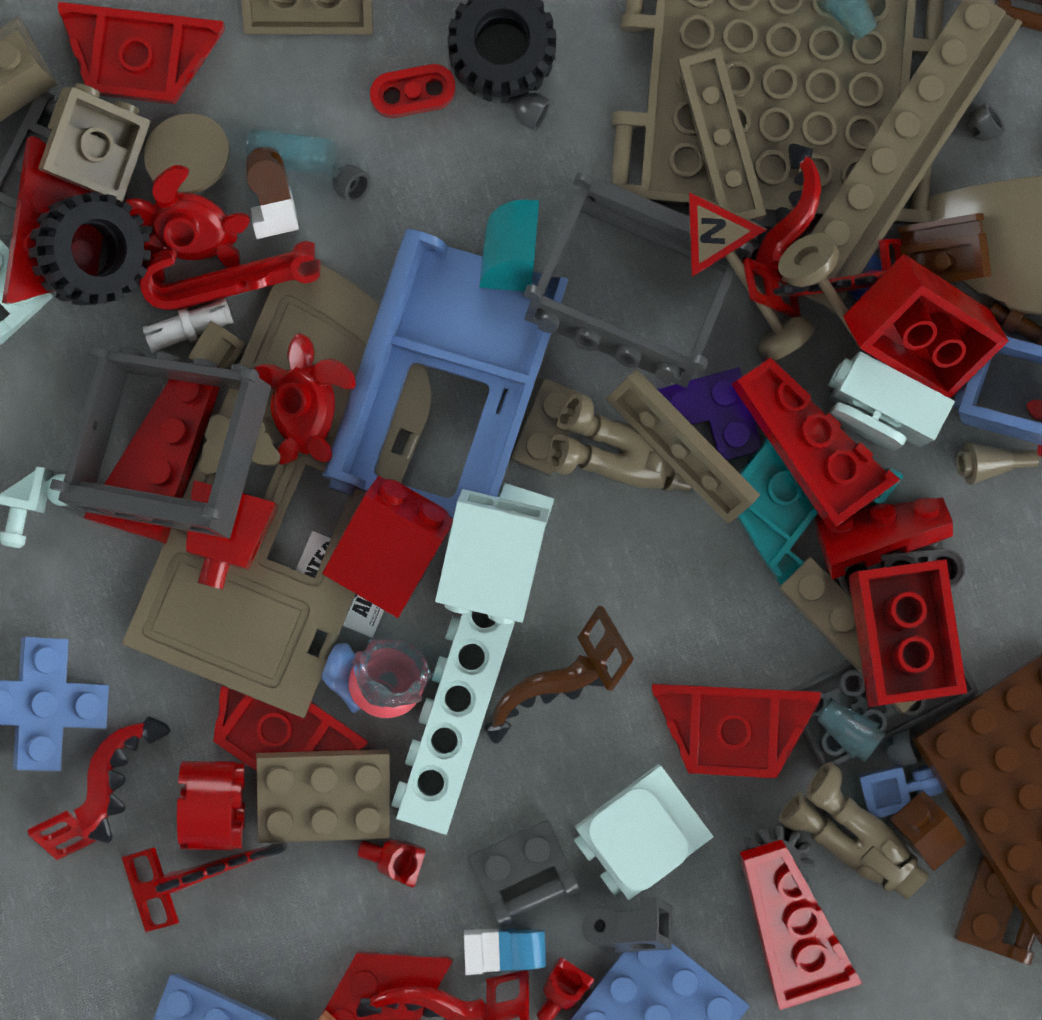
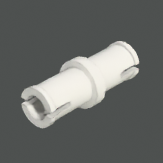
M221 298L188 311L187 307L178 310L179 315L150 326L146 325L143 327V331L147 335L146 340L151 352L155 353L157 350L189 339L190 343L199 339L198 335L204 332L210 320L220 326L231 325L234 323L226 299Z

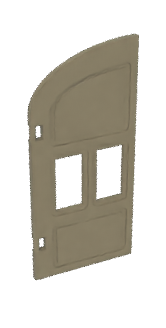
M322 264L320 266L319 278L312 283L304 284L297 280H291L272 285L240 365L254 368L258 365L269 363L288 371L290 369L287 358L289 344L296 334L301 333L309 337L314 345V366L321 360L333 358L346 365L356 378L380 304L355 284ZM412 365L408 371L376 467L377 476L379 475L384 479H393L401 484L431 409V387L424 365ZM334 384L331 385L335 397V412L331 428L325 438L331 449L351 390ZM271 389L262 421L267 427L266 433L271 436L274 447L277 450L285 439L275 426L271 415L270 403L274 391ZM228 390L219 411L220 415L227 417L229 420L232 417L239 390ZM400 429L410 433L401 456L391 452ZM299 452L297 459L285 465L277 464L263 498L278 505L277 513L250 569L245 570L230 565L223 590L197 583L204 558L186 552L187 531L171 528L167 543L163 544L122 644L305 718L322 678V672L327 659L339 637L356 595L354 592L324 576L322 572L366 492L355 489L353 496L349 495L315 578L267 559L305 466H310L322 472L325 470L327 462L318 461L311 454L306 455ZM202 454L183 499L191 500L194 480L213 485L216 474L206 475L200 472L198 468ZM319 629L328 634L319 656L316 657L308 654Z

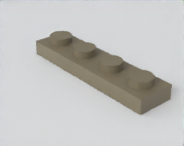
M721 48L679 58L678 67L716 204L750 221L765 218L766 211Z
M637 368L606 398L621 416L727 524H730L760 496L742 475Z
M810 557L778 590L863 675L852 598L833 579L831 580V577ZM916 701L891 705L900 714H904Z

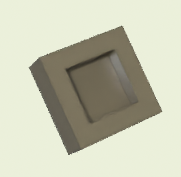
M210 320L188 358L192 361L195 358L206 359L219 364L220 368L231 369L232 364L235 363L246 343Z

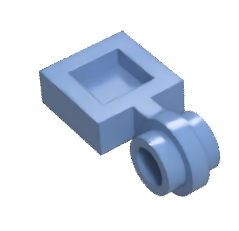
M898 765L858 775L866 809L877 818L896 814L911 801L909 792L916 791L918 795L924 791L928 796L942 793L943 789L937 777L934 776L928 766L912 770L913 778L908 781L905 780L902 766Z

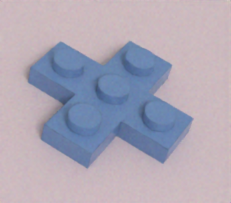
M21 637L18 681L0 680V725H16L13 769L61 771L63 727L106 729L109 685L66 683L69 639Z

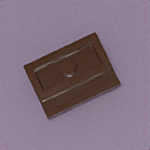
M984 213L897 227L898 233H901L903 246H900L901 256L903 254L907 255L948 283L991 277L986 233H983L982 228Z

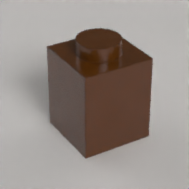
M924 791L919 793L890 818L907 844L933 871L967 843L950 817Z

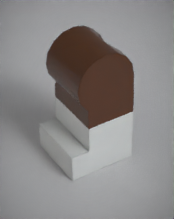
M270 147L254 149L246 159L247 183L250 189L258 195L260 206L251 208L252 224L256 239L299 230L297 212L280 153Z

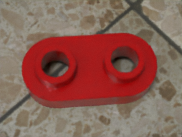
M428 64L381 74L373 81L370 88L371 103L375 111L386 118H399L440 110L448 106L455 96V79L450 70L439 64ZM431 83H439L443 89L440 94L433 96L427 93V86ZM389 91H396L400 94V99L394 104H389L384 100L385 94Z

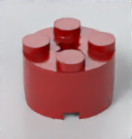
M181 761L178 784H184V787H181L180 798H177V838L180 850L242 849L243 829L246 826V802H242V789H245L246 778L245 763H236V761Z

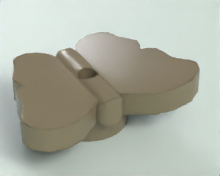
M216 414L209 419L205 432L207 442L203 445L202 458L198 468L200 472L206 475L216 474L230 424V420L223 415ZM262 421L251 461L262 466H274L280 462L281 455L274 447L271 436L266 433L267 427Z

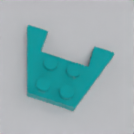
M766 438L739 472L760 496L737 517V520L781 586L804 563V561L790 551V548L818 512L768 438ZM882 467L885 471H887V470L890 469V468ZM890 469L901 481L904 475H902L898 471ZM899 482L872 500L871 503L874 505L883 504Z

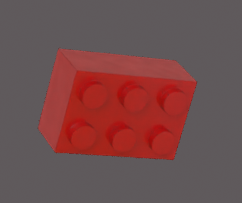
M905 254L843 315L860 349L948 398H951L1009 342L990 309Z
M946 559L862 570L848 576L868 707L967 693Z

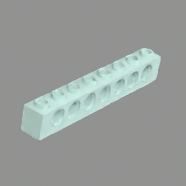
M504 483L502 491L497 496L507 500L550 509L549 514L554 502V498ZM473 611L462 614V616L455 614L452 616L445 638L453 641L448 658L440 656L432 681L440 684L434 700L426 697L418 722L426 725L421 742L412 740L405 765L412 766L413 768L408 783L399 781L391 805L399 809L396 819L447 835L514 627V623L502 624L496 622L489 628H481L473 621ZM467 644L480 646L485 655L483 664L475 670L466 669L459 661V653ZM453 686H463L470 692L471 703L463 711H454L446 703V693ZM440 728L453 730L458 740L456 748L448 753L438 751L432 742V737L436 730ZM435 770L442 775L444 787L440 792L427 794L420 788L419 777L424 771Z

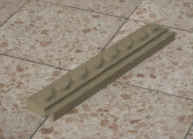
M962 0L811 233L828 234L837 244L840 253L838 263L827 276L828 279L859 274L863 271L879 246L878 240H883L1018 31L1023 23L1022 21L1013 19L1006 14L1005 10L989 0ZM848 292L837 294L843 301L847 296ZM825 294L807 296L827 307L832 313L836 312Z

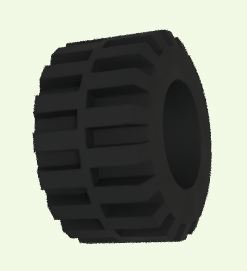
M468 0L465 5L463 3L458 5L455 9V18L450 20L448 27L449 36L447 37L451 67H454L455 76L460 83L464 82L467 85V90L474 96L479 92L483 94V100L492 102L493 97L501 98V103H510L513 96L518 95V98L528 94V91L532 88L537 91L542 86L544 77H548L552 70L557 39L556 29L553 28V18L550 11L547 13L544 11V3L541 0ZM508 24L516 27L525 35L528 41L527 51L520 59L513 63L494 64L484 59L477 51L476 41L479 35L490 26Z
M99 192L86 193L55 202L48 207L49 212L42 213L36 222L40 224V227L33 229L30 235V239L36 241V246L29 248V258H37L38 265L32 267L35 276L43 275L45 281L41 285L46 291H56L55 298L63 302L72 301L73 305L82 306L117 301L124 298L123 293L132 292L138 286L135 280L144 278L148 270L141 265L143 261H149L151 257V251L144 250V242L150 241L148 232L141 233L138 226L142 225L144 221L140 215L131 216L129 214L133 207L127 202L116 203L117 197L110 194L100 196ZM82 224H89L95 227L103 235L107 243L108 257L106 264L95 276L81 270L72 255V238L78 227Z

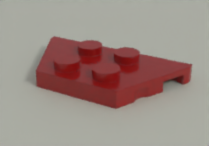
M58 2L57 7L69 36L74 56L80 67L84 84L98 90L100 96L175 105L225 30L224 22L218 20Z
M33 136L28 137L26 140L2 298L3 304H12L53 292L46 291L41 285L45 281L43 275L35 276L32 267L37 266L38 262L36 257L29 258V248L36 246V241L30 239L31 231L40 227L36 220L42 213L49 212L48 207L55 202L76 195L93 193L38 170L47 144L38 137ZM82 224L73 235L71 251L79 268L85 273L95 276L98 273L103 235L95 227L89 224Z
M652 684L653 695L659 702L666 718L668 729L678 745L680 756L689 774L777 778L822 696V692Z
M221 686L219 711L215 723L213 742L255 771L256 753L360 750L366 747L369 742L313 702L310 703L306 717L302 718L226 686Z
M357 951L324 1011L326 1010L336 1020H420L424 1007L415 1011H409L405 1003H399L398 1009L382 1006V1013L366 1017H357L356 1008L361 998H372L392 988L422 986L437 989L451 966L453 959L448 956L431 957L401 953L380 954L379 952Z

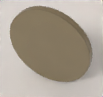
M196 113L175 115L161 122L148 137L144 148L145 168L153 181L160 173L173 165H182L189 169L188 177L180 185L177 192L198 193L209 188L223 175L230 158L229 142L221 126L211 118Z

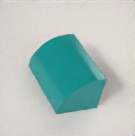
M523 199L511 201L499 206L491 213L485 228L479 288L524 292L527 285H532L539 200Z

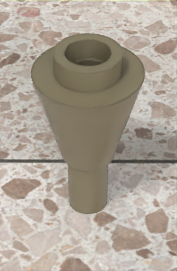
M966 442L956 458L958 474L964 477L969 485L1004 474L1012 469L1037 467L1039 464V456L1036 450L1011 452L1008 449Z

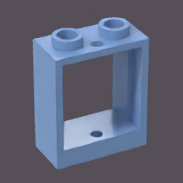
M1007 337L1009 342L997 352L1042 364V346ZM991 359L967 384L957 391L954 408L959 409L958 413L962 424L1042 445V423L976 406Z

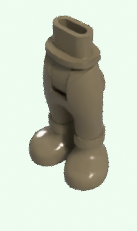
M574 394L565 403L557 420V427L559 429L585 435L591 440L606 443L618 448L620 453L616 454L605 451L591 444L584 445L572 437L556 434L551 439L548 454V463L552 471L561 475H567L578 465L583 470L594 471L613 481L637 488L661 489L666 492H670L673 489L688 492L691 489V486L630 424L609 420L608 417L599 414L594 416L593 401L583 394Z
M827 762L812 777L806 795L798 792L786 803L778 817V821L786 829L792 831L803 830L811 833V838L818 845L824 846L856 873L867 880L880 885L883 884V889L887 892L894 889L903 898L909 899L927 881L929 874L917 865L918 858L912 853L910 854L903 841L888 825L859 807L849 796H843L840 790L842 772L835 764ZM816 806L830 813L833 819L847 827L856 837H851L837 827L828 817H823L817 811Z

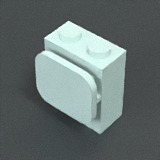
M861 351L851 360L845 357L843 362L837 365L827 386L834 389L829 400L836 403L829 413L842 424L841 426L892 451L903 447L905 441L919 448L934 441L955 403L954 400Z
M462 489L456 505L435 602L445 604L446 609L455 613L467 614L475 611L487 614L489 619L498 623L512 624L514 621L523 623L550 509Z
M657 764L575 825L580 835L574 841L589 861L597 857L606 871L600 877L616 897L623 892L626 898L630 900L641 891L650 888L682 864L686 857L714 836L662 766Z

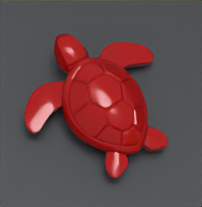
M173 165L156 177L152 186L155 204L142 198H131L125 201L133 207L129 214L131 216L140 215L144 221L140 226H149L152 229V232L149 234L150 241L144 242V250L151 251V255L161 250L173 248L180 259L202 260L217 255L222 264L228 268L240 265L239 250L232 245L238 238L237 233H242L249 225L250 216L243 212L228 216L218 205L203 196L190 192H177L180 185L189 175V169L186 166ZM165 269L153 274V277L159 283H163L165 280Z
M301 333L296 334L289 344L287 358L290 369L288 371L269 363L253 368L258 371L259 378L272 386L271 389L274 390L270 403L271 415L275 426L285 439L277 449L281 455L280 465L296 460L299 452L306 455L311 454L318 461L329 462L331 460L332 450L325 441L335 412V397L331 384L347 390L354 389L356 386L353 372L336 359H324L314 366V345L309 337Z

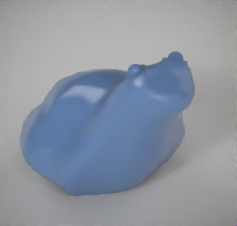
M340 643L333 647L322 672V679L331 690L341 697L352 713H356L361 708L352 699L348 682L353 665L355 667L356 679L358 677L357 657L350 645Z

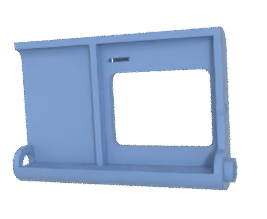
M412 229L405 230L355 378L356 386L351 390L331 449L332 458L327 462L323 477L330 480L328 488L353 496L355 489L364 492L368 491L377 478L376 467L408 371L412 365L420 364L484 383L489 387V394L455 495L450 498H444L409 486L407 487L444 508L452 519H454L457 501L462 489L495 497L498 496L551 333L543 332L538 329V325L524 320L531 299L523 296V291L479 288L482 256L449 247L443 240L433 235ZM533 271L532 285H538L542 273ZM552 277L544 296L561 303L569 279Z

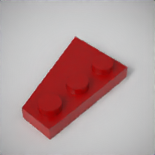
M943 497L934 499L921 498L911 502L877 504L873 507L861 508L837 527L830 530L820 515L817 514L815 516V529L832 580L846 575L845 568L863 562L866 567L880 563L881 555L898 549L908 553L953 536V521Z

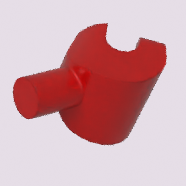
M364 840L359 846L358 857L377 863V870L381 874L414 888L426 849L423 846L399 840H388L383 847Z
M560 957L552 967L543 986V993L547 999L537 1012V1018L539 1020H554L562 1008L567 1010L573 1007L593 984L595 979Z

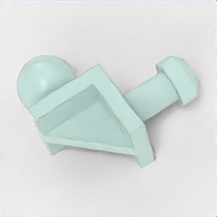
M36 466L34 472L0 494V505L10 507L5 532L0 531V543L2 545L21 548L25 545L26 536H22L27 510L44 513L47 497L57 506H67V504L58 500L60 491L50 489L52 479L64 481L65 474H57L52 477L53 471Z

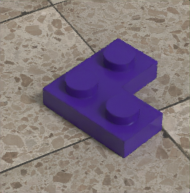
M740 367L690 380L686 388L675 384L657 389L692 426L708 421L715 448L727 461L753 454L761 446L754 417L731 385L742 377Z

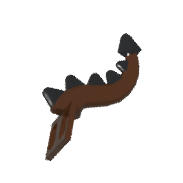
M598 605L577 637L588 657L579 655L566 668L544 671L528 676L516 683L502 696L493 712L491 722L484 727L492 742L499 743L511 728V724L506 719L519 715L516 706L521 705L530 708L534 705L536 697L539 695L543 703L547 704L552 702L560 693H564L572 700L577 699L583 687L587 685L605 686L606 690L613 691L634 658L604 606ZM598 619H600L605 628V633L594 648L589 639V634ZM617 648L622 662L611 678L607 671L606 662L614 649Z

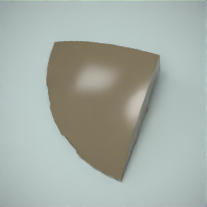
M1042 176L996 181L930 196L928 211L932 212L931 221L984 213L982 228L983 233H986L992 276L964 280L962 282L978 295L986 294L995 300L1005 303L1006 307L1010 310L1042 315Z

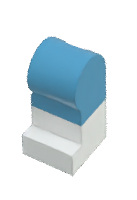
M516 928L465 930V975L546 967L545 930Z

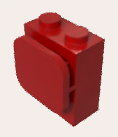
M378 475L360 502L322 574L399 618L450 531L453 519L444 508L396 480L384 479Z

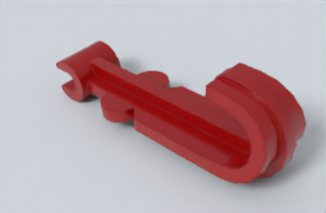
M302 241L296 244L292 252L169 284H161L155 280L153 274L174 265L177 257L175 249L168 248L152 254L150 260L145 261L142 267L148 270L144 278L139 279V285L145 300L152 306L163 310H177L291 280H297L304 284L312 283L320 276L321 260H314L315 243Z

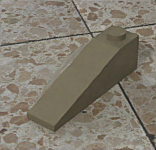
M18 16L0 27V121H2L57 85L22 20Z

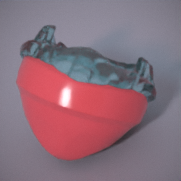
M371 639L368 641L366 650L355 653L348 685L352 699L363 711L375 717L393 718L409 712L418 702L422 701L423 690L426 683L432 679L433 674L428 669V662L424 655L412 643L395 639H383L381 641Z

